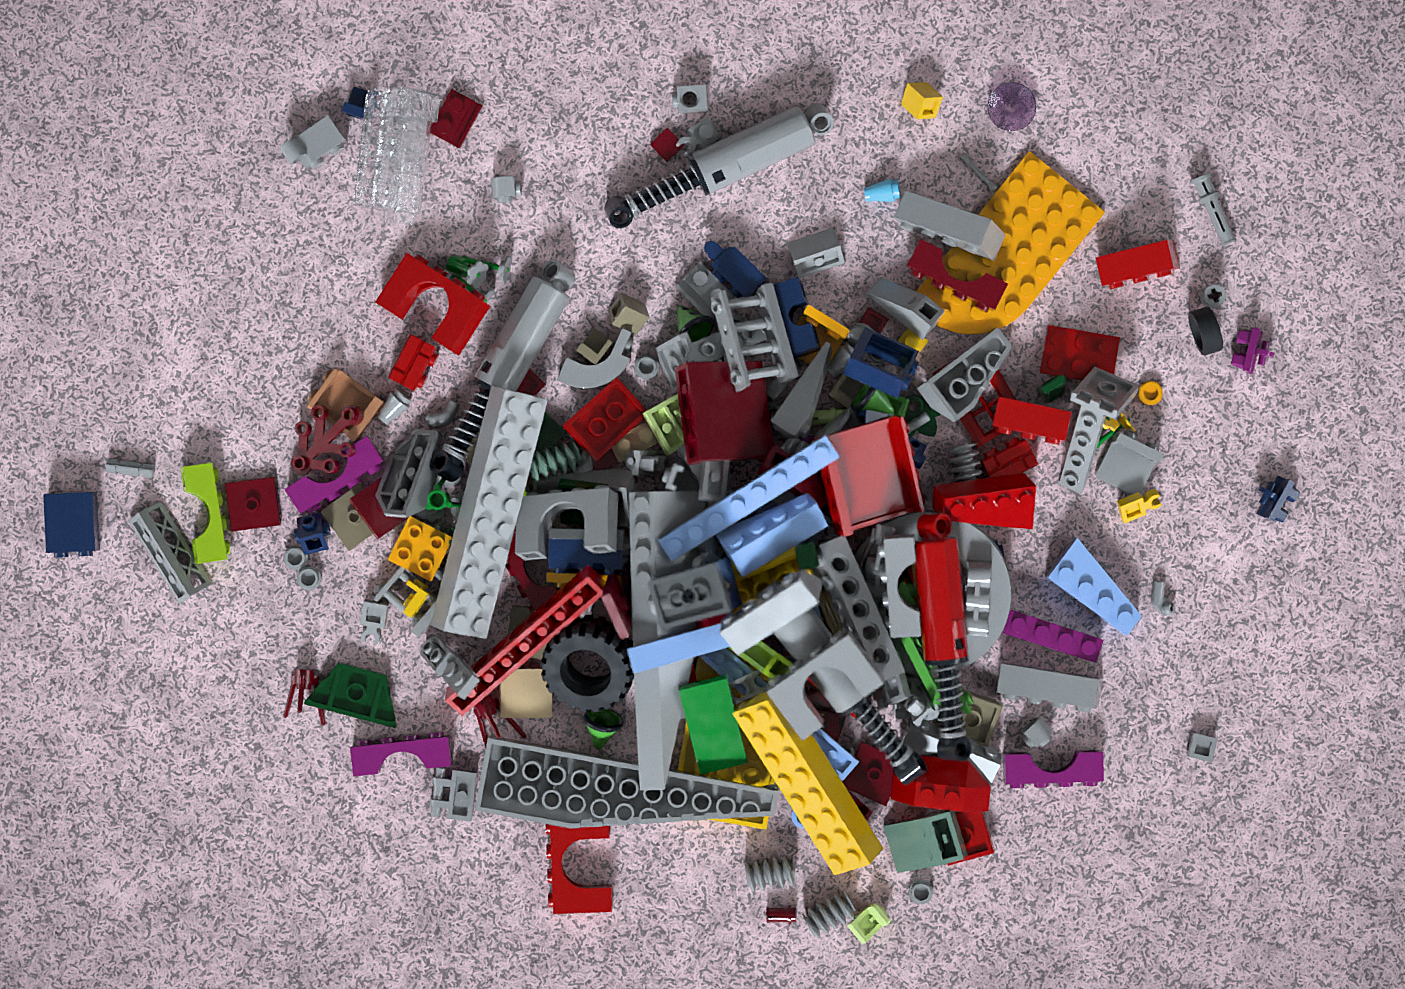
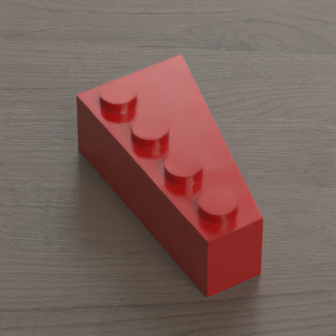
M1025 473L934 485L932 508L937 514L949 516L951 522L1033 530L1036 485Z

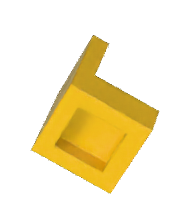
M927 82L908 83L901 105L916 119L936 118L943 96Z

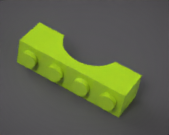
M212 463L181 467L183 491L199 498L207 511V523L203 532L191 540L195 565L227 560V555L230 554V545L228 540H224L223 530H226L227 526L225 516L220 514L219 506H223L221 492H217L215 482H219L217 467L213 468Z

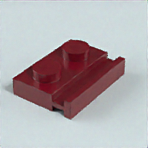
M451 89L428 132L461 149L483 105Z

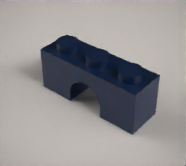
M795 277L774 284L793 358L796 359L820 351L821 346L816 328L811 323L798 326L793 322L795 311L799 307L808 305L802 281Z

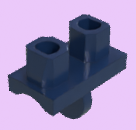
M1277 476L1274 482H1269L1267 488L1259 486L1257 491L1262 494V497L1259 500L1261 506L1256 514L1268 520H1276L1283 523L1288 516V511L1282 508L1284 502L1287 500L1293 503L1300 494V491L1294 487L1295 482Z

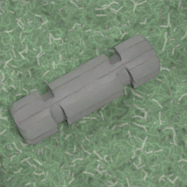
M112 458L107 459L105 466L108 473L116 474L119 471V474L138 477L142 474V477L152 478L155 471L154 465L150 463L141 465V462L121 460L118 462V459Z

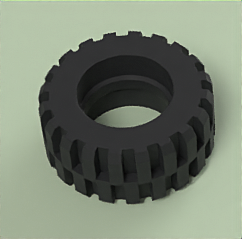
M585 614L584 618L581 619L578 616L547 643L542 654L543 657L540 664L542 669L541 676L542 680L547 682V690L550 693L554 692L556 694L554 698L560 703L564 701L567 703L566 707L571 709L573 707L580 708V712H587L588 709H592L593 712H601L603 707L606 710L614 707L615 703H620L624 699L634 680V673L627 649L633 648V640H628V637L621 639L613 622L605 621L606 617L599 616L598 618H593L592 614ZM577 650L596 652L607 661L611 672L601 677L586 676L573 667L568 654Z

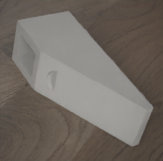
M880 278L866 293L867 296L922 340L937 325L945 312L926 295Z

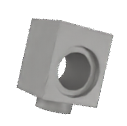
M706 84L677 86V93H672L673 108H678V114L708 112ZM686 94H693L696 96L697 101L693 105H686L683 102V97Z

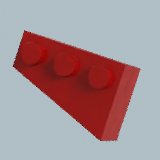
M1163 240L1095 257L1102 286L1109 285L1110 290L1124 287L1123 282L1133 280V284L1148 281L1147 276L1157 274V278L1172 275V270L1180 269L1174 240Z
M998 397L992 427H997L996 432L1011 435V431L1021 433L1020 437L1035 440V437L1045 438L1046 443L1059 445L1060 442L1064 443L1066 441L1072 412Z

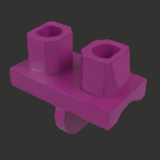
M1254 327L1252 330H1239L1237 343L1248 345L1246 354L1234 352L1231 361L1233 366L1242 369L1245 373L1253 374L1257 356H1259L1257 364L1261 366L1265 365L1266 357L1274 358L1275 353L1268 351L1270 342L1263 341L1261 349H1259L1263 331Z

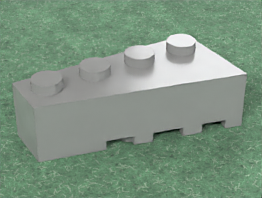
M906 190L894 215V218L900 223V227L906 231L913 232L916 230L929 239H939L947 245L959 247L991 261L995 260L1005 237L1003 231L989 218Z
M1001 663L997 693H1003L1002 698L1017 700V697L1020 696L1026 697L1029 703L1041 704L1042 700L1050 701L1053 707L1066 708V704L1076 706L1075 710L1090 712V708L1095 709L1099 707L1103 678H1088L1080 674H1064L1054 670H1039L1034 667Z

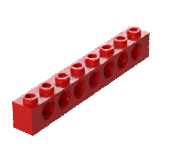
M587 565L471 666L479 675L478 679L480 681L465 699L458 696L448 686L446 688L445 701L461 716L465 715L602 596L605 580Z

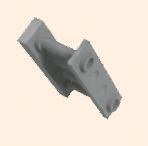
M773 283L762 285L754 291L755 296L728 300L726 291L723 290L711 298V309L717 319L731 371V382L735 385L736 392H740L751 385L750 380L776 376L780 385L789 383L798 377ZM750 306L758 307L761 319L734 323L731 309ZM758 329L765 331L767 343L740 346L737 333ZM767 352L771 354L774 366L747 370L743 356Z
M437 524L435 527L430 525L439 531L443 528L440 524ZM400 567L387 583L383 580L374 592L377 595L374 597V600L378 602L384 596L403 613L406 608L403 605L405 601L390 588L399 578L405 583L408 579L414 581L415 578L406 571L407 569ZM439 567L435 574V577L441 582L444 570ZM430 592L426 599L430 609L425 615L420 612L416 613L412 618L407 616L412 620L411 624L414 625L411 632L417 637L421 636L431 624L438 594L434 595Z

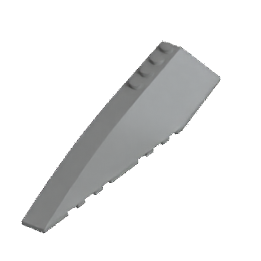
M699 491L629 492L633 647L697 630L695 621L662 630L658 616L654 615L648 606V597L651 594L648 581L667 573L693 567L694 558L701 554L698 546H696L679 558L671 561L658 542L661 537L706 510V501L698 500ZM693 657L634 673L640 790H665L683 707L678 687L688 684Z
M490 735L486 745L475 811L566 828L760 817L775 815L779 791L675 769H669L665 790H640L638 762L503 737L496 738V736Z

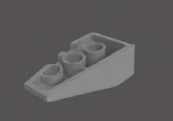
M997 327L917 389L932 409L956 422L975 407L982 392L987 388L996 370L999 369L1010 352L1012 345Z

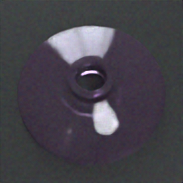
M1008 82L998 86L991 93L987 110L991 121L998 128L1005 131H1019L1028 126L1033 120L1036 113V100L1033 93L1026 86L1016 82ZM1008 104L1015 105L1014 112L1007 111L1006 107Z

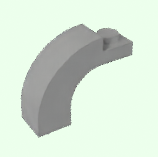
M622 328L610 356L600 364L583 365L566 358L557 381L580 389L598 388L612 382L623 373L631 360L622 354L624 351L628 353L634 341V339L630 338L632 333Z

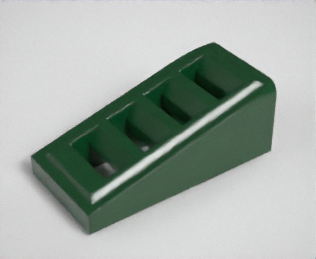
M1063 375L1054 376L1037 387L1036 391L1045 404L1052 402L1065 393L1066 382Z
M805 540L795 546L800 570L819 567L820 564L813 542Z

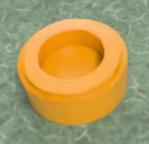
M1146 381L1140 385L1138 398L1143 404L1155 405L1162 399L1163 390L1157 382Z

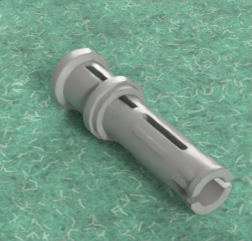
M1208 172L1190 182L1195 185L1199 194V203L1204 204L1222 243L1221 245L1225 246L1236 241V238L1218 200L1220 193L1215 190L1210 177L1212 174ZM1202 182H1204L1208 190V193L1205 192ZM1210 201L1213 202L1215 206L1214 208H1212ZM1215 212L1218 213V216H1219V218H1220V220H1221V222H1222V225H1223V227H1224V229H1225L1224 232H1223V230H1222V228H1221V226H1220V224H1219V221H1218V219H1217V217H1216Z

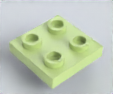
M678 394L643 413L666 456L677 451L678 447L684 444Z

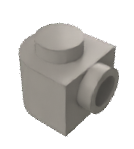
M515 176L491 178L492 198L497 199L498 203L512 202V197L522 196L521 181H516Z
M1037 716L1020 730L1024 735L1021 740L1030 750L1039 745L1043 747L1052 739L1051 734L1053 730L1041 716Z

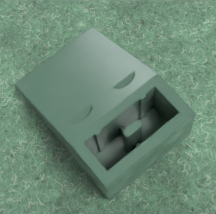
M940 810L883 826L897 873L944 865L963 860L967 855L955 811Z

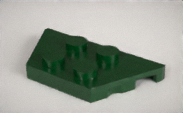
M341 662L333 668L304 702L308 706L396 728L397 725L387 675Z

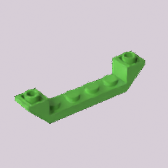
M905 577L900 579L898 588L902 597L914 605L916 603L915 596L918 595L912 582L908 583ZM900 637L933 703L941 706V701H936L940 699V691H935L940 689L939 682L934 681L939 679V677L935 678L932 674L933 666L924 664V657L920 650L923 646L919 637ZM959 686L958 690L963 693L959 700L964 702L960 706V710L964 711V714H969L972 712L971 704L974 703L968 690L963 691L962 687Z

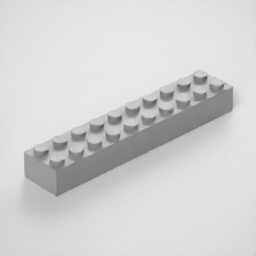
M491 386L431 625L440 630L487 639L547 399Z

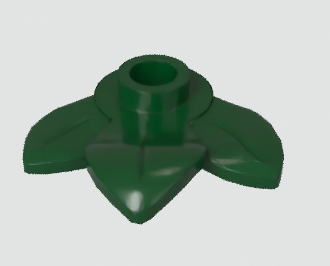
M917 394L906 396L905 398L909 399L910 402L915 401L918 404L916 411H911L908 406L904 416L907 423L924 412L930 418V421L908 435L912 437L918 431L925 436L934 437L937 432L935 417L941 414L932 409L921 396Z

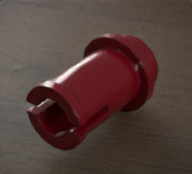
M788 905V908L766 907L767 923L788 922L791 925L792 922H796V907H791V905Z

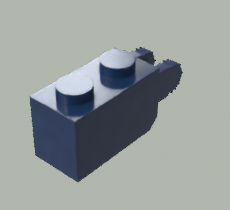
M714 241L706 242L704 252L713 261L711 267L714 270L711 273L721 283L725 280L731 286L729 291L736 298L750 297L766 281L767 278L736 247H728L724 250Z

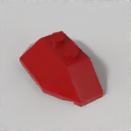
M920 755L927 766L928 771L908 785H904L896 774L893 775L891 800L917 807L958 812H986L989 810L991 786L968 760L952 761L943 760L935 756Z

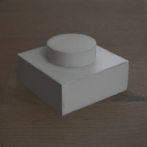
M1192 732L1187 756L1212 762L1218 738Z

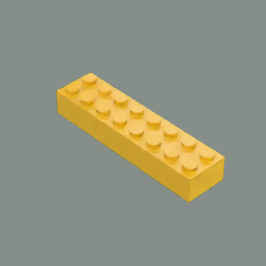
M767 691L745 700L732 714L833 874L837 875L870 865L883 850V846L814 736L811 734L802 740L769 697Z

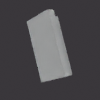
M833 228L787 243L798 278L845 263L840 243Z

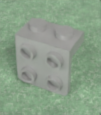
M1124 431L1123 434L1115 433L1096 472V477L1130 495L1137 492L1141 494L1155 464L1161 462L1164 454L1158 452L1160 447L1150 442H1146L1144 445L1136 441L1138 438L1136 435Z

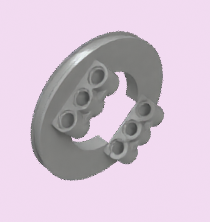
M925 510L923 513L914 511L892 518L883 524L896 527L895 533H899V535L914 534L916 541L924 539L917 531L919 517L923 514L937 513L935 510ZM951 522L952 530L949 537H956L958 539L960 563L967 570L964 611L969 661L960 663L956 667V670L975 662L997 641L1009 615L1012 593L1007 564L994 541L975 524ZM871 534L865 539L855 555L858 565ZM875 539L867 560L860 571L885 625V616H889V607H884L883 592H887V582H882L881 567H886L885 557L881 558L879 569L875 570L874 564L878 549ZM852 607V611L854 612L857 609L856 607ZM863 629L862 634L868 640L869 634ZM887 631L895 650H899L904 670L918 674L900 637L891 638L890 631ZM921 635V636H918V637H919V639H920V641H921V643H922V635ZM933 666L932 674H938V672H934L935 669H938V666Z

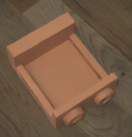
M339 368L329 369L321 380L324 382L319 390L314 389L309 395L307 401L310 403L307 407L312 410L316 405L325 406L328 409L326 420L334 425L342 417V411L346 406H359L364 413L363 421L359 425H348L342 431L351 440L357 442L380 411L384 401ZM319 409V410H318V415L321 416L322 411H321V409ZM351 411L349 412V419L352 417Z

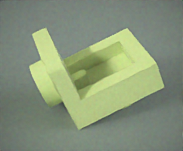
M874 903L866 906L847 926L863 944L881 927L888 925L891 921L887 917V912L884 908Z

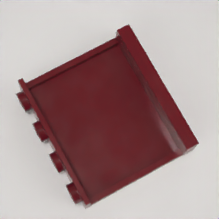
M745 361L747 370L763 368L762 361ZM686 362L675 367L687 465H696L708 461L759 460V462H763L767 453L775 445L772 438V423L769 416V399L766 393L765 377L750 380L751 385L740 392H736L735 385L731 382V371L728 362Z

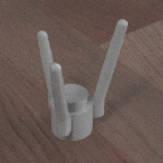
M877 523L876 529L872 528L871 537L858 565L859 569L863 568L875 539L878 549L874 569H879L881 561L879 543L884 542V536L899 535V533H895L896 527Z

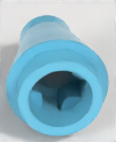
M889 178L869 187H864L866 202H895V199L901 198L898 179L892 180V178Z

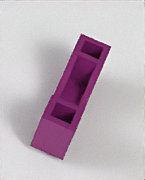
M369 436L354 444L356 453L353 457H347L346 468L336 480L320 483L308 476H304L284 489L300 514L306 512L308 515L313 514L321 508L319 503L326 499L329 502L333 501L341 495L340 490L347 485L351 489L362 482L360 477L367 472L371 476L383 468L381 463L385 460Z
M1013 610L1009 611L1002 631L1004 634L1094 663L1097 662L1104 641L1103 639Z
M443 731L430 732L429 737L419 738V734H410L404 736L405 740L395 741L394 736L380 738L379 743H371L370 739L357 740L356 745L350 747L353 777L378 774L385 759L397 752L414 754L423 762L426 769L451 766L453 762L450 735H444Z
M1101 750L1075 751L1072 760L1065 767L1055 771H1047L1037 767L1027 752L1003 753V782L1010 784V788H1024V784H1034L1036 788L1049 787V783H1058L1059 787H1072L1073 782H1083V786H1097V782L1104 781L1103 752Z

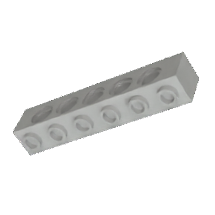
M840 536L815 547L820 564L817 568H819L822 575V584L830 593L833 609L842 620L844 633L850 630L884 676V681L904 673L905 670L846 537ZM832 561L838 564L839 571L833 568ZM842 584L848 587L849 594L843 591ZM853 606L856 607L859 612L858 617H856L853 614ZM863 629L869 634L868 640L862 634ZM873 652L879 657L878 663L873 659Z

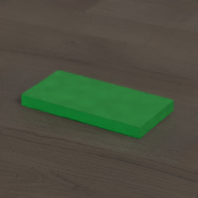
M722 675L679 686L678 689L700 775L748 763L739 725L732 714L735 709L727 676Z

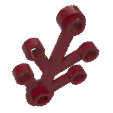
M316 405L311 411V415L315 419L314 444L309 450L308 442L309 435L312 432L311 424L300 421L295 426V432L299 435L298 452L291 459V468L295 474L300 476L308 475L313 469L324 470L326 473H336L340 467L336 459L328 458L324 461L314 459L320 453L353 457L356 453V447L353 443H330L348 425H359L364 418L363 410L359 406H346L342 411V417L325 433L328 409L325 406ZM319 409H321V411H322V414H321L320 417L318 416V410H319ZM350 411L352 412V417H351V419H349V412H350ZM303 425H305L306 428L304 433L302 432ZM347 446L350 449L348 454L345 452ZM300 460L303 461L302 467L299 466ZM330 462L333 463L332 470L329 469Z

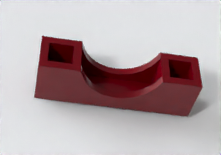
M922 239L918 241L906 265V268L910 269V275L921 280L925 277L932 281V286L942 291L945 288L953 291L952 296L965 302L966 299H969L975 303V308L985 313L988 310L993 312L996 309L1008 283L989 273H985L974 281L957 280L946 271L943 265V250Z
M515 526L507 557L508 563L505 566L511 577L516 575L520 583L517 585V589L523 599L527 597L530 601L531 606L528 609L532 614L554 595L558 588L540 586L528 576L525 569V560L515 554Z

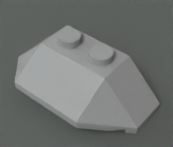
M415 429L411 436L391 453L375 495L386 516L408 518L426 509L425 506L428 504L427 497L432 492L438 476L429 467L432 456L440 451L439 433L437 430Z

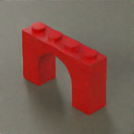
M406 253L375 303L403 320L422 292L430 288H443L448 296V310L431 338L459 356L491 306L484 302L486 297L473 289L470 293L465 290L467 285L455 277L452 281L446 278L448 273L436 265L433 269L427 266L429 261L419 254L413 257Z
M545 824L546 834H550L551 844H546L547 859H551L552 868H547V882L552 883V893H548V907H553V914L612 912V884L581 885L575 883L566 875L562 864L563 854L572 843L583 839H609L610 825L566 828Z

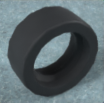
M1206 306L1189 312V326L1199 352L1206 356L1221 351L1223 349L1222 333L1211 308Z

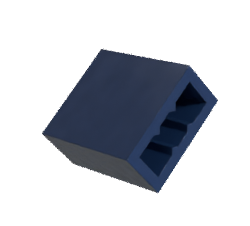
M97 492L43 494L46 553H54V558L69 557V552H78V556H93V551H99Z

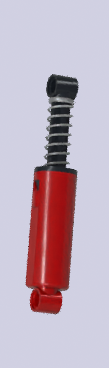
M923 514L917 521L918 534L924 539L914 542L915 569L924 664L938 666V669H935L934 672H938L939 679L934 681L939 682L940 689L935 691H940V699L936 701H941V709L937 711H942V718L938 720L943 721V728L939 729L941 731L939 733L941 738L937 743V753L943 760L966 761L971 755L972 746L970 740L964 737L966 730L962 729L966 722L961 720V716L965 712L960 710V706L964 702L959 700L963 693L958 690L962 683L957 680L961 673L956 670L960 663L969 661L959 544L956 537H949L952 530L949 516L946 514Z

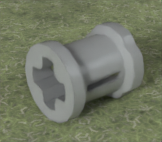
M1210 285L1204 288L1200 294L1201 303L1210 308L1221 305L1226 298L1225 290L1219 285ZM1211 291L1212 293H1217L1218 297L1214 300L1208 299V295L1211 294Z

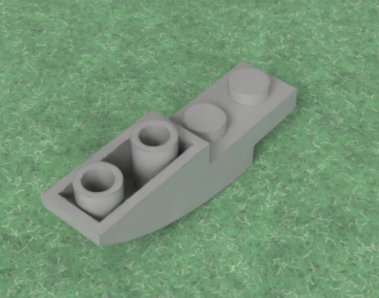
M435 634L424 643L420 655L436 673L443 677L458 696L465 699L480 681L478 679L479 675Z

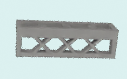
M161 501L140 511L129 520L130 525L179 604L212 585L201 565H195L193 552ZM157 510L162 517L161 524L154 522L149 513ZM165 532L173 535L175 539L174 545L165 541ZM177 553L186 556L188 560L187 566L178 562L176 559ZM190 573L197 575L202 584L194 588L189 580Z

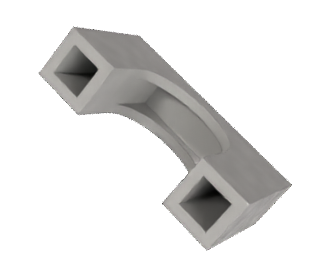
M604 485L595 486L594 489L589 490L573 488L569 492L551 490L549 494L527 493L522 498L516 522L515 554L524 560L548 558L550 525L555 517L569 509H579L584 515V547L593 554L616 552L618 495L608 486Z
M850 630L845 633L839 631L829 639L831 643L824 648L821 645L816 647L809 653L810 657L804 662L801 660L796 661L789 667L790 671L784 676L778 674L768 682L770 686H768L767 694L802 740L821 728L824 721L807 698L804 690V683L812 672L825 667L842 671L851 680L863 698L884 684V676Z

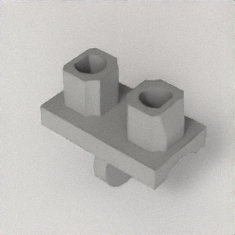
M656 449L634 450L627 454L625 462L627 468L632 471V475L658 474V471L667 470L669 467V456L659 455L660 450Z
M909 682L911 698L907 699L905 708L911 713L913 723L919 727L923 719L932 720L939 715L940 711H937L939 706L933 703L923 683L918 687L913 682Z

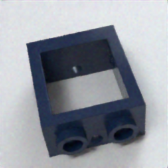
M865 327L843 374L898 398L901 390L907 391L912 377L908 375L914 376L919 365L916 357L919 351ZM865 352L904 368L901 376L863 361L862 358Z

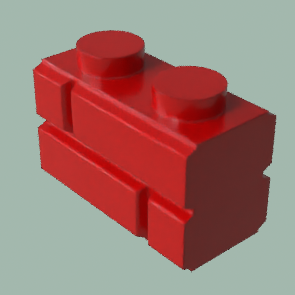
M410 334L388 378L415 392L417 388L422 389L428 379V376L425 375L428 367H434L438 360L439 354L436 353L438 348Z
M1018 437L1005 443L1006 448L1000 451L996 448L983 454L985 458L980 460L988 478L1020 474L1039 465L1027 440H1019Z

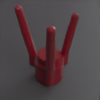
M295 669V674L291 678V686L283 714L284 718L288 717L295 689H299L297 712L301 713L304 689H311V685H313L314 690L318 687L319 676H314V670ZM318 708L321 725H325L324 710Z
M491 695L485 696L474 706L475 710H473L478 720L485 748L488 736L483 719L488 720L496 738H500V733L492 718V715L497 713L495 708L499 711V701L497 698L493 700ZM505 718L522 738L525 739L527 737L513 718Z

